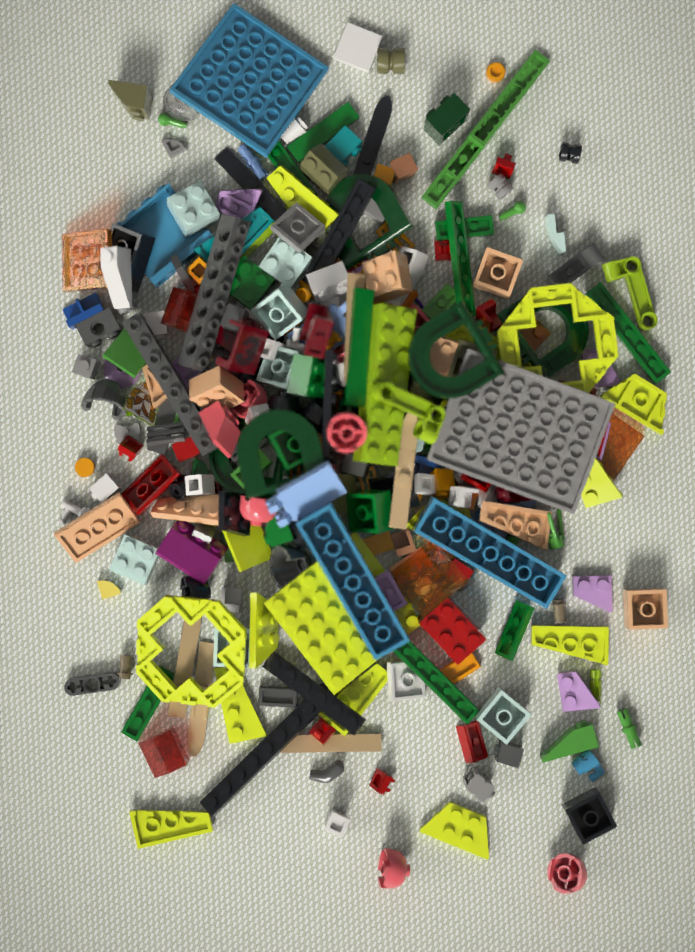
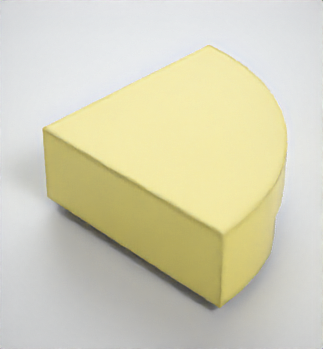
M107 580L97 581L102 600L122 594L120 588L114 583Z

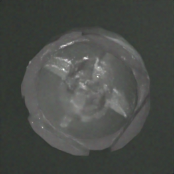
M170 85L163 96V106L166 113L172 118L184 122L195 119L199 112L169 93L172 87Z

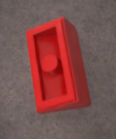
M475 720L468 724L457 725L456 730L465 762L476 763L487 758L488 754L479 721Z

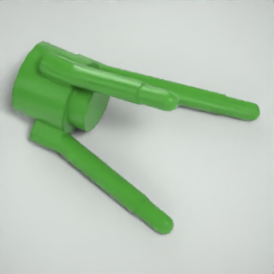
M557 508L559 532L555 529L551 513H547L552 533H549L548 541L550 550L565 546L561 509Z

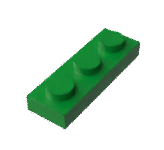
M492 215L465 218L467 238L494 235ZM447 220L435 221L436 241L449 240Z
M516 600L495 654L510 661L514 660L535 609L534 607Z

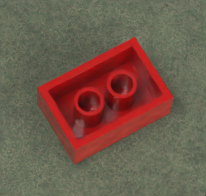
M447 593L441 596L418 617L420 626L457 665L487 640L484 632Z

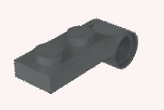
M593 242L548 277L554 285L572 283L606 257L597 244Z

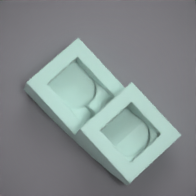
M547 214L544 220L548 237L559 255H563L566 252L564 232L557 233L555 214Z

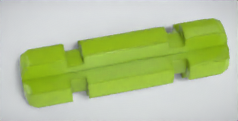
M591 669V693L601 704L599 697L601 696L600 678H602V671Z

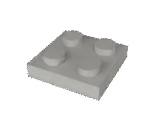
M296 202L271 225L270 230L300 254L325 230V225Z

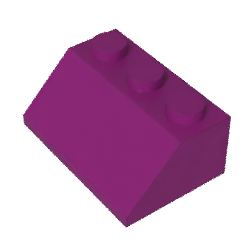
M177 520L155 554L205 585L222 561L228 547L212 538L210 543H207L192 536L194 525L186 521Z

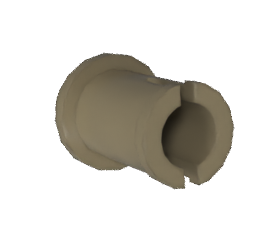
M563 598L553 599L551 606H553L554 623L567 622L565 614L566 602H564Z
M120 655L119 672H117L119 679H130V676L133 675L131 673V655Z

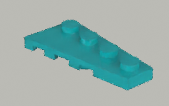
M261 207L241 218L250 222L241 255L274 221ZM215 235L193 249L206 263Z

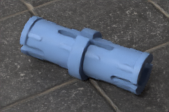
M242 144L237 150L245 159L246 166L251 168L259 181L267 178L269 173L260 162L259 156H256L248 145Z

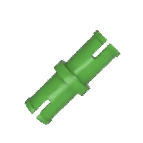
M624 708L625 717L621 710L616 713L623 727L622 732L626 734L630 748L634 749L636 748L634 740L637 747L643 744L636 730L637 725L633 723L628 708Z

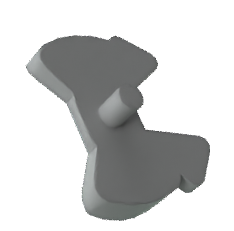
M135 423L132 426L124 427L116 424L114 427V434L117 438L116 443L120 444L127 435H131L132 438L139 441L141 438L140 424Z

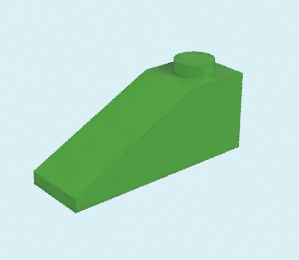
M586 720L575 722L574 726L567 729L539 755L541 761L544 763L599 747L593 724Z

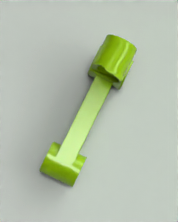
M631 256L603 264L602 269L607 283L618 279L625 280L637 320V327L642 331L654 328L657 325L658 318L654 312L640 259ZM627 262L634 264V271L627 268ZM644 317H648L651 320L650 326L644 324Z
M378 382L374 384L372 395L375 399L419 418L413 430L414 437L429 444L435 443L446 416L444 408L402 390L391 383ZM385 387L386 394L383 396L382 389ZM433 410L435 411V416H434V418H432V412H433Z

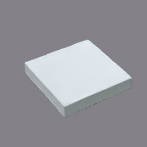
M347 22L335 52L334 60L369 73L383 36Z
M403 661L387 662L389 701L426 698V684Z

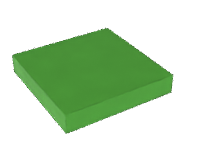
M125 328L103 354V358L133 378L146 365L145 360Z

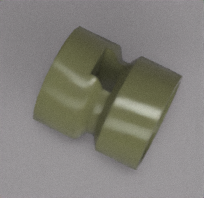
M378 48L377 74H388L390 70H392L393 74H404L405 48H394L392 52L388 48Z

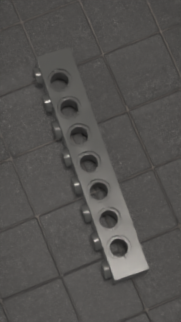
M221 214L177 363L178 365L201 372L207 371L250 222L238 217Z
M138 312L123 321V326L201 455L207 456L217 450L218 447L212 442L199 415L200 408L189 399V390L143 314Z

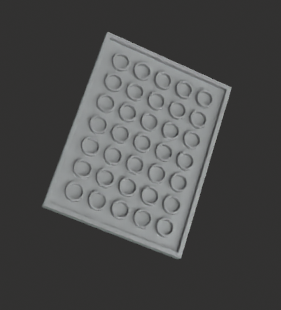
M467 349L457 376L486 360L483 354ZM498 360L505 373L466 396L448 400L445 408L446 416L439 431V436L435 443L432 444L426 460L575 514L616 403Z

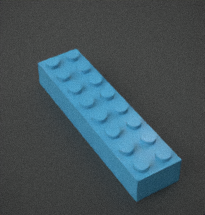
M433 496L429 498L412 527L415 533L546 609L567 577L561 571Z
M329 502L296 522L298 529L373 658L377 660L409 642L408 634L333 504Z

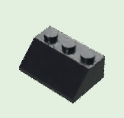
M112 223L105 248L117 246L131 249L132 292L138 293L155 237ZM100 261L96 279L105 282Z

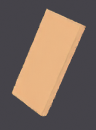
M118 492L55 531L54 536L75 563L140 524L141 521L122 494Z

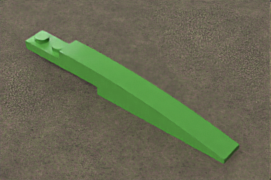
M534 50L474 127L461 147L425 191L421 199L437 210L550 63L549 59L537 50Z

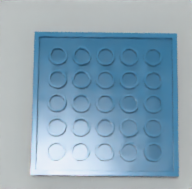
M233 3L172 85L169 93L267 158L328 73L329 67Z

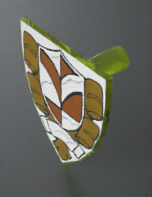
M144 381L129 391L123 409L127 411L126 416L134 415L150 426H154L157 408L155 409L152 406L147 383Z

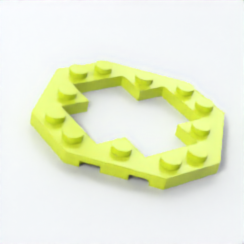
M571 283L531 288L497 331L500 361L522 368L517 330L536 327L534 308L571 304L574 323L593 320L597 359L578 361L581 380L563 382L562 384L590 393L610 365L619 356L614 317L601 309L589 297L583 295ZM541 366L522 368L542 376Z
M166 595L137 620L138 639L136 655L138 657L136 674L162 702L170 703L174 701L187 705L201 704L215 708L245 682L246 628L221 600ZM176 612L190 626L205 615L230 643L217 654L218 658L229 670L205 690L202 689L192 676L177 687L152 660L165 648L153 632Z

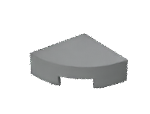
M170 138L161 140L170 159L187 150L185 145L178 140Z

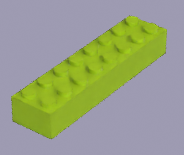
M383 303L373 305L365 407H359L358 416L366 426L367 436L364 444H361L353 452L352 461L398 466L404 411L375 399L372 395V387L378 382L391 383L407 391L409 377L408 350L414 336L417 309ZM385 387L382 389L383 396L386 394Z

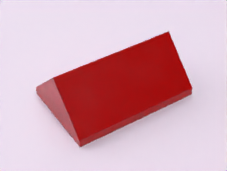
M161 454L121 494L137 515H143L169 489V486L183 474Z

